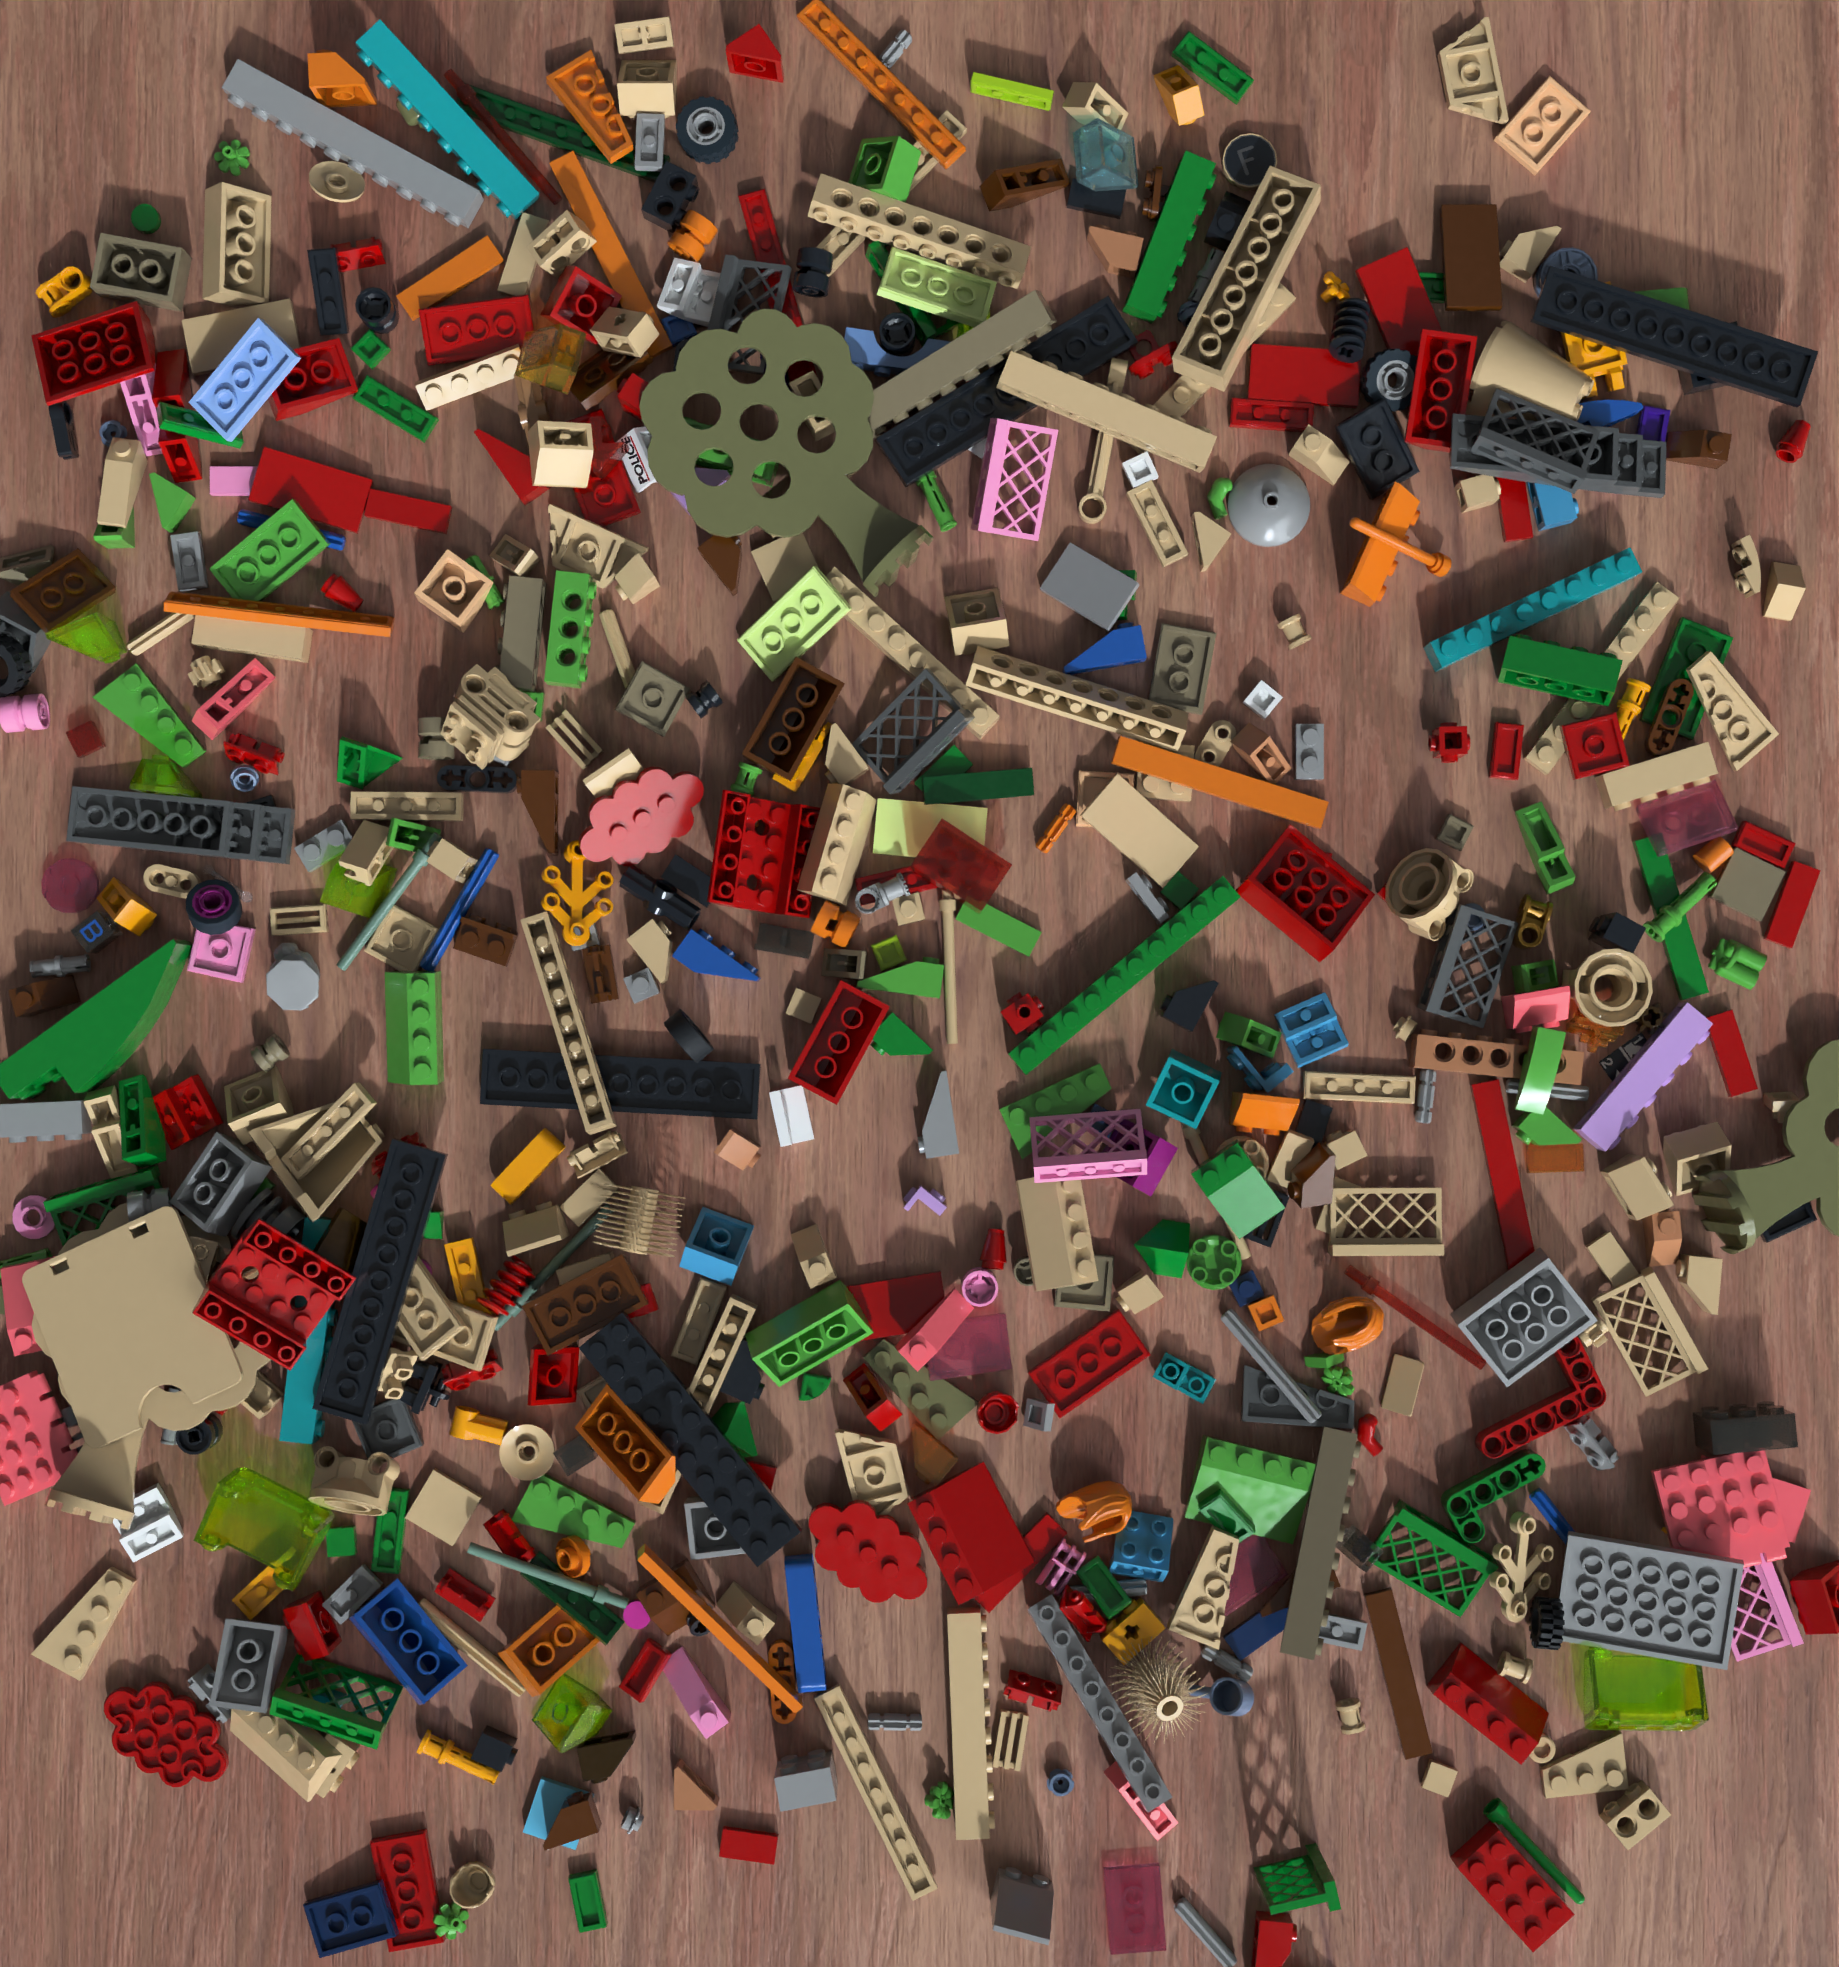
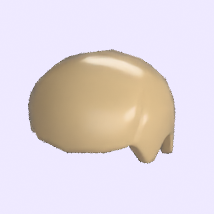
M468 1862L461 1866L450 1879L449 1893L454 1903L462 1908H476L482 1905L495 1890V1876L490 1867L482 1862Z

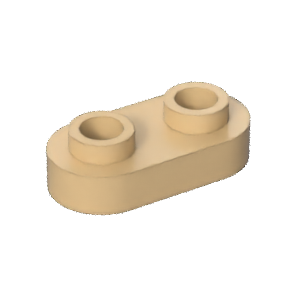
M1226 720L1214 722L1198 746L1194 759L1219 767L1232 746L1230 741L1236 736L1233 724ZM1219 729H1224L1227 732L1226 738L1222 739L1218 736ZM1205 753H1211L1213 755L1212 762H1206L1204 760Z
M160 864L148 867L143 876L144 884L149 890L184 899L187 898L189 891L195 885L201 883L200 878L193 872ZM159 874L164 875V881L161 884L157 882ZM187 880L191 882L189 890L184 889V882Z

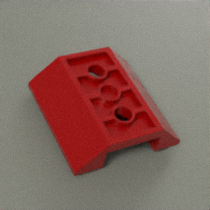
M723 790L707 902L770 914L810 918L813 895L799 891L797 887L821 808L803 804L780 803L750 797V794ZM759 819L765 825V830L761 835L755 831V823ZM751 874L757 879V885L753 890L747 886V879Z
M258 1218L241 1234L211 1276L192 1313L291 1371L306 1350V1340L335 1299L340 1301L355 1281L356 1276ZM253 1266L257 1268L259 1273L253 1279H246L242 1275L244 1268ZM294 1296H304L307 1300L306 1304L301 1308L293 1307L290 1301Z

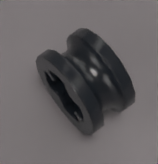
M691 1612L689 1613L686 1622L690 1633L694 1636L708 1634L710 1631Z

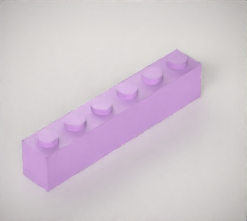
M1688 1002L1678 1003L1662 1022L1665 1027L1656 1029L1654 1034L1651 1035L1573 1128L1597 1150H1612L1620 1142L1621 1137L1619 1135L1623 1130L1631 1128L1639 1118L1637 1114L1643 1107L1647 1108L1653 1103L1657 1097L1655 1093L1661 1085L1664 1087L1673 1079L1675 1074L1672 1072L1677 1066L1685 1064L1692 1056L1690 1051L1697 1043L1701 1044L1709 1036L1710 1031L1708 1030L1713 1023Z

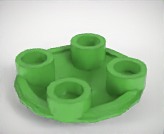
M1216 1234L1203 1236L1196 1240L1189 1249L1186 1261L1188 1273L1193 1281L1201 1287L1210 1290L1224 1289L1232 1284L1239 1276L1242 1266L1241 1254L1236 1244L1228 1238Z

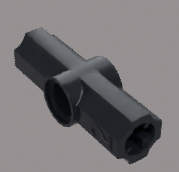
M634 865L628 867L619 881L621 888L644 902L643 906L646 910L658 916L665 915L686 930L692 928L701 914V908L677 894V889L673 884L662 879H654Z

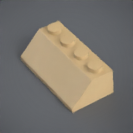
M220 182L205 189L202 299L225 305L254 306L269 303L272 196L225 182Z
M828 783L797 890L847 906L877 804L875 798L864 791L845 784Z
M1034 1177L1017 1180L1016 1187L1034 1292L1098 1281L1081 1180L1035 1183Z
M272 1696L267 1713L231 1709L230 1731L303 1799L310 1802L342 1754L315 1729L270 1715Z

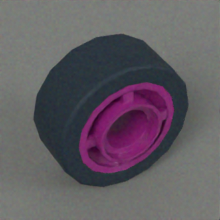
M214 879L203 881L189 891L186 898V911L193 927L202 933L216 935L223 934L238 924L242 916V904L236 889L226 881ZM214 905H218V907H216V908H214V909H209L210 907H212V906H214Z

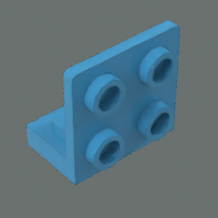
M1229 1046L1226 1049L1229 1053L1226 1057L1236 1070L1242 1069L1247 1075L1244 1081L1254 1092L1269 1093L1294 1072L1287 1063L1272 1062L1260 1072L1261 1076L1237 1046Z
M1132 1511L1125 1528L1115 1535L1114 1553L1109 1562V1571L1112 1574L1163 1582L1169 1572L1173 1518Z

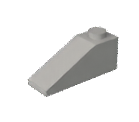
M947 1071L940 1072L922 1128L923 1136L917 1137L919 1152L925 1153L926 1159L959 1154Z

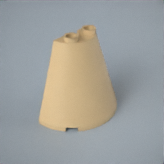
M1502 321L1501 326L1503 328H1495L1478 360L1470 383L1472 401L1468 400L1466 415L1485 416L1493 393L1497 388L1577 422L1583 405H1580L1579 402L1584 395L1589 396L1594 380L1512 322ZM1500 400L1497 401V406L1501 413L1512 411L1509 404ZM1529 412L1522 414L1525 420L1537 421L1534 414Z
M335 1102L249 1131L257 1148L263 1153L267 1163L272 1166L271 1169L303 1213H307V1217L312 1223L321 1216L381 1144L382 1138L385 1137L376 1123L371 1126L365 1119L369 1116L368 1113L304 1179H297L281 1158Z

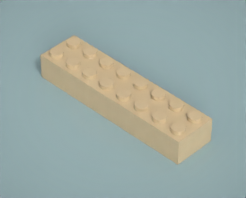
M1269 166L1172 356L1174 372L1223 392L1225 391L1321 202L1320 184Z

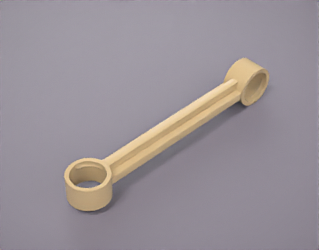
M1111 359L1107 379L1109 392L1117 395L1122 393L1128 360ZM1098 431L1087 494L1081 499L1078 506L1079 517L1088 524H1095L1101 521L1107 509L1103 493L1114 437ZM1094 499L1101 504L1102 512L1099 516L1089 518L1083 513L1082 506L1086 500Z

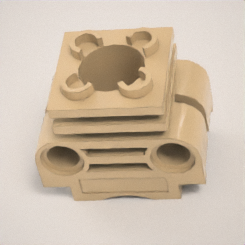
M476 664L461 678L440 734L444 736V739L450 745L459 749L471 763L476 764L483 770L487 763L493 761L495 756L504 761H511L525 751L530 745L528 743L529 736L532 735L535 725L541 718L533 712L537 702L526 693L517 690L501 671L494 667L487 673Z

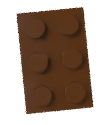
M602 349L562 378V381L587 411L589 408L598 405L608 394L617 390L624 378L629 379L632 373L638 374L643 372L653 362V359L647 351L639 358L603 351Z
M77 548L12 589L10 597L49 636L113 595L116 587Z

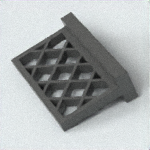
M725 254L707 330L723 329L731 331L734 324L740 320L743 322L744 317L754 309L761 310L760 305L771 296L775 301L773 309L782 312L792 268L789 265L741 260L735 255ZM746 268L755 269L759 276L746 285L743 280ZM774 272L782 273L780 282L771 288L766 278ZM763 281L768 291L755 299L750 290ZM747 293L752 303L740 311L737 307L738 299ZM749 348L744 353L741 349L737 350L740 356L731 363H728V370L758 375H764L766 371V361L763 356L760 367L749 364L747 358L757 352V350Z
M1496 388L1470 451L1575 494L1585 480L1586 469L1600 431ZM1500 400L1509 404L1512 411L1501 413L1497 406V401ZM1526 412L1534 414L1538 422L1527 424L1522 414ZM1515 416L1520 427L1510 430L1505 419ZM1498 422L1503 433L1499 434L1487 429L1489 424ZM1555 423L1560 425L1563 433L1553 435L1548 424ZM1541 427L1546 438L1536 441L1531 430ZM1524 433L1529 444L1525 445L1516 441L1514 435ZM1574 435H1584L1590 438V441L1586 445L1579 446ZM1567 438L1572 449L1562 452L1557 441ZM1550 443L1555 455L1542 452L1540 446ZM1576 454L1581 463L1580 467L1568 463L1566 457Z
M925 668L852 745L885 783L883 787L889 794L900 793L975 716L968 709H964L929 668ZM926 678L933 684V697L920 696V684ZM906 699H914V716L901 715L902 703ZM920 699L933 700L932 716H920ZM938 700H947L954 708L947 717H938ZM887 718H895V735L883 734V722ZM901 719H914L913 735H901ZM920 719L932 720V732L928 736H919ZM868 737H877L876 754L868 753L862 746V743ZM883 738H895V754H882ZM901 738L913 739V751L909 755H900ZM882 757L895 758L894 770L889 775L882 769Z
M1458 904L1453 913L1446 918V930L1439 939L1417 1008L1484 1028L1518 923ZM1471 914L1479 916L1484 926L1474 933H1471L1468 927ZM1486 919L1492 920L1494 922L1488 924ZM1499 924L1507 925L1508 929L1505 937L1496 941L1491 929ZM1487 932L1492 944L1479 950L1474 938ZM1470 941L1475 954L1463 960L1459 953L1462 944ZM1495 949L1498 955L1497 962L1488 968L1482 955ZM1478 958L1483 971L1471 977L1465 964ZM1461 967L1466 980L1454 986L1450 979L1452 971ZM1486 975L1489 981L1488 989L1479 994L1474 981ZM1469 984L1475 997L1462 1003L1456 991ZM1452 994L1457 1006L1449 1011L1441 1010L1443 998ZM1475 1002L1478 1003L1481 1009L1477 1020L1469 1018L1465 1010L1467 1006ZM1460 1011L1462 1016L1455 1013Z

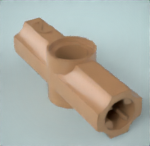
M527 370L514 375L520 404L517 406L521 426L523 430L525 429L526 442L529 449L528 431L537 421H550L547 403L543 400L538 372Z

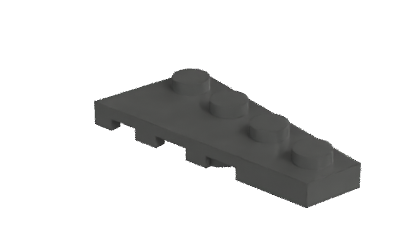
M1243 1365L1241 1422L1354 1429V1400L1296 1382L1322 1413L1319 1419L1309 1423L1266 1372Z

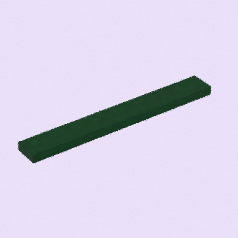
M462 83L456 103L469 117L567 152L574 151L578 156L654 183L660 174L658 171L635 170L636 144L634 143L633 151L610 164L578 123ZM664 154L665 164L666 161H670V157Z

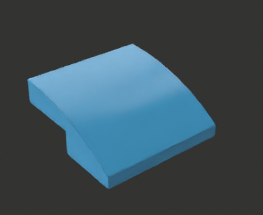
M1325 992L1274 1015L1297 1068L1346 1048L1349 1045Z

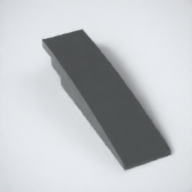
M1452 414L1450 469L1554 486L1470 451L1485 416ZM1505 419L1510 430L1520 427L1517 419ZM1526 420L1527 424L1538 422L1533 420ZM1498 422L1489 424L1487 429L1499 434L1503 433ZM1555 423L1548 424L1553 435L1563 433L1560 425ZM1586 425L1600 431L1586 469L1585 480L1578 489L1662 498L1665 495L1666 442L1643 440V435L1619 433V428ZM1541 427L1531 430L1536 441L1546 438ZM1524 433L1514 435L1516 441L1525 445L1529 444ZM1574 435L1579 446L1586 445L1590 441V438L1584 435ZM1567 438L1557 441L1562 452L1572 449ZM1550 443L1540 446L1542 452L1555 455ZM1576 454L1566 457L1568 463L1580 467L1581 463Z
M72 786L66 841L290 865L296 810L224 800ZM221 810H223L222 822L218 812Z

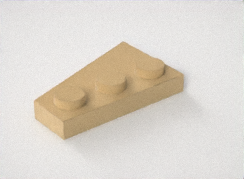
M1618 1730L1600 1742L1595 1741L1588 1744L1587 1748L1574 1754L1569 1753L1540 1767L1543 1796L1547 1799L1629 1789L1622 1733Z

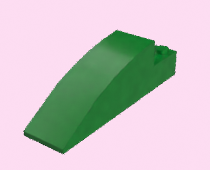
M172 939L0 1063V1087L9 1099L21 1098V1100L29 1097L34 1099L46 1091L45 1086L50 1082L56 1083L63 1078L74 1093H85L99 1088L135 1052L161 1016L193 946L191 942Z

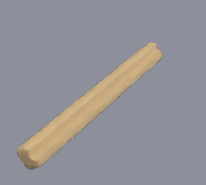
M423 1598L418 1603L450 1642L513 1694L519 1697L524 1693L526 1689L507 1665L427 1599Z

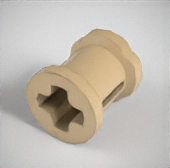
M1296 614L1277 625L1279 629L1283 630L1289 642V650L1312 639L1310 634H1306L1300 622V614Z
M1503 1651L1498 1661L1497 1674L1501 1676L1506 1674L1518 1678L1521 1683L1526 1684L1532 1673L1533 1661L1529 1658L1523 1660L1511 1656L1507 1651Z
M1357 1698L1343 1699L1335 1703L1336 1710L1340 1712L1342 1734L1360 1733L1366 1729L1364 1722L1361 1721L1359 1712L1361 1703Z

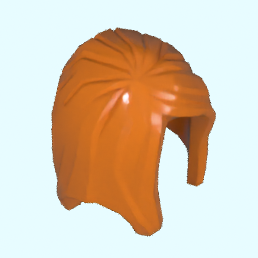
M1354 1296L1332 1301L1312 1320L1311 1333L1313 1340L1318 1348L1329 1355L1355 1351L1374 1341L1383 1330L1384 1313L1382 1308L1368 1297Z
M1103 1481L1085 1486L1066 1495L1056 1503V1509L1065 1519H1082L1083 1521L1078 1526L1081 1531L1092 1528L1093 1534L1082 1538L1086 1543L1123 1530L1132 1514V1499L1122 1484L1113 1481Z

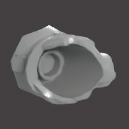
M281 943L273 953L275 961L270 966V971L266 973L267 995L283 1010L301 1011L308 1008L318 998L321 974L316 962L308 952L300 951L295 943Z

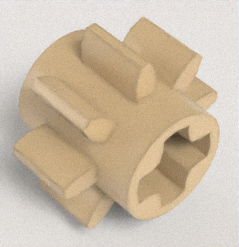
M207 655L196 659L190 664L193 671L187 675L194 686H202L204 690H209L218 686L223 681L220 674L224 673L225 670L216 658L211 660Z
M1596 1314L1594 1316L1598 1321L1577 1336L1585 1347L1593 1344L1598 1348L1608 1340L1604 1334L1609 1329Z

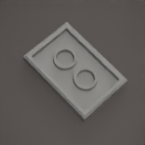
M1070 542L1041 585L1040 590L1105 630L1110 631L1140 585L1135 580Z

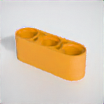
M544 1128L490 1186L512 1205L561 1154L566 1146L547 1128Z

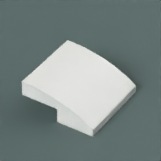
M674 257L657 307L675 317L708 327L721 273L704 270L700 263Z
M159 1483L134 1495L135 1515L129 1530L120 1528L122 1520H113V1524L121 1534L119 1541L133 1562L184 1536L179 1520Z

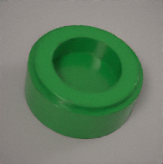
M141 204L132 211L131 222L139 232L152 234L159 229L161 216L153 206Z

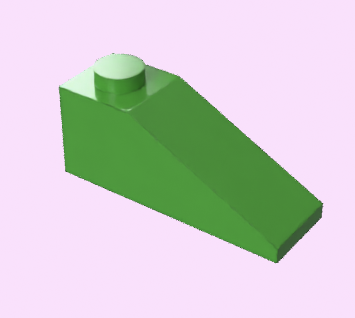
M923 957L922 962L916 961L858 981L857 988L940 999L944 965L939 964V959Z

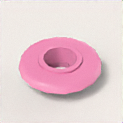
M31 1195L21 1199L15 1206L13 1224L22 1236L29 1239H40L47 1236L55 1226L50 1212H46L43 1204L47 1198ZM31 1209L37 1210L40 1214V1221L35 1226L29 1223L27 1217Z

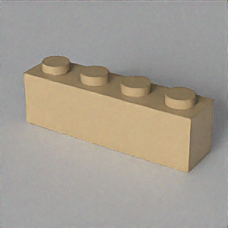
M195 615L191 643L199 648L308 663L313 630L305 627Z
M1705 742L1595 777L1604 808L1607 809L1614 806L1615 811L1631 807L1630 801L1640 798L1641 803L1657 799V793L1664 790L1670 795L1683 791V785L1693 782L1694 787L1711 782L1709 776L1718 774V770L1709 742Z

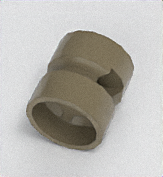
M423 717L418 719V735L422 737V740L418 742L419 759H455V746L450 745L444 739V736L440 734L446 719L445 717Z

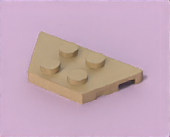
M1484 17L1479 24L1463 33L1454 43L1447 45L1437 55L1447 108L1495 123L1506 124L1509 117L1489 17Z
M549 504L548 513H550L551 519L550 541L553 545V551L551 552L552 566L567 572L590 574L593 578L592 582H596L597 586L602 589L615 580L616 574L634 555L639 553L642 557L649 549V547L557 505Z
M843 1429L835 1430L852 1500L869 1502L875 1508L877 1515H887L893 1506L900 1504L909 1496L896 1441Z

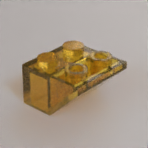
M562 324L526 332L514 375L568 395L577 374L586 333Z

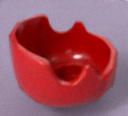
M1001 1391L987 1393L980 1399L977 1405L976 1417L978 1424L989 1433L1000 1434L1007 1432L1018 1420L1019 1405L1007 1393Z

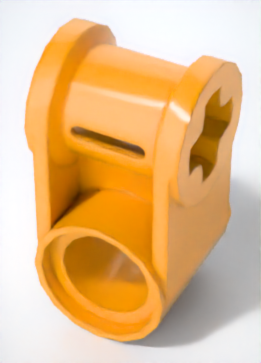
M68 266L50 280L42 283L35 293L50 308V315L57 318L68 313L72 307L88 297L93 289L90 288L91 278L77 267ZM80 277L79 284L73 287L74 280Z

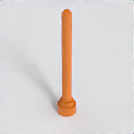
M1357 517L1351 518L1349 522L1353 529L1426 564L1428 571L1433 575L1443 577L1451 568L1452 561L1450 557L1440 552L1430 554Z

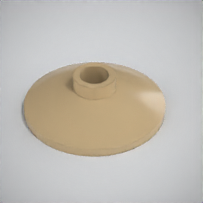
M325 161L313 166L309 172L311 188L318 195L330 201L351 202L360 198L364 193V178L345 163Z
M522 1424L516 1426L502 1439L499 1449L500 1461L506 1472L514 1478L525 1481L537 1479L543 1476L553 1464L555 1458L554 1442L551 1436L537 1425ZM526 1446H531L534 1449L533 1455L529 1456L525 1453Z

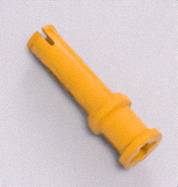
M1632 678L1627 679L1626 684L1628 686L1625 693L1616 704L1618 709L1616 714L1623 740L1634 715L1640 714V705L1645 693L1651 689L1648 684Z
M427 1729L416 1753L421 1754L423 1752L438 1759L439 1764L447 1762L494 1785L500 1771L471 1759L473 1754L455 1747L453 1740L448 1739L446 1741L433 1735L432 1730Z

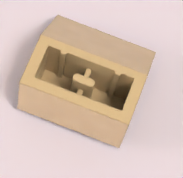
M537 421L528 431L532 486L586 488L588 486L594 451L591 423Z
M1627 1154L1600 1171L1629 1219L1640 1220L1674 1205L1670 1199L1672 1197L1670 1189L1664 1182L1660 1183L1655 1175L1658 1172L1657 1168L1649 1158L1646 1159L1644 1156Z

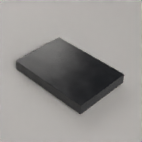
M1385 398L1378 399L1334 426L1369 499L1373 500L1385 493L1394 482L1402 483L1420 472L1406 442H1404V437Z

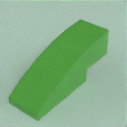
M1542 802L1516 811L1515 815L1525 845L1546 893L1550 894L1573 885L1576 876L1564 854L1565 847Z
M1542 1027L1532 1028L1528 1054L1524 1055L1514 1109L1543 1115L1558 1070L1566 1032Z

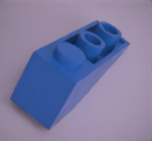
M701 928L698 932L691 929L672 955V957L695 973L757 982L761 979L756 975L758 969L747 961H744L743 964L733 959L736 953L724 945L719 949L711 943L713 937Z

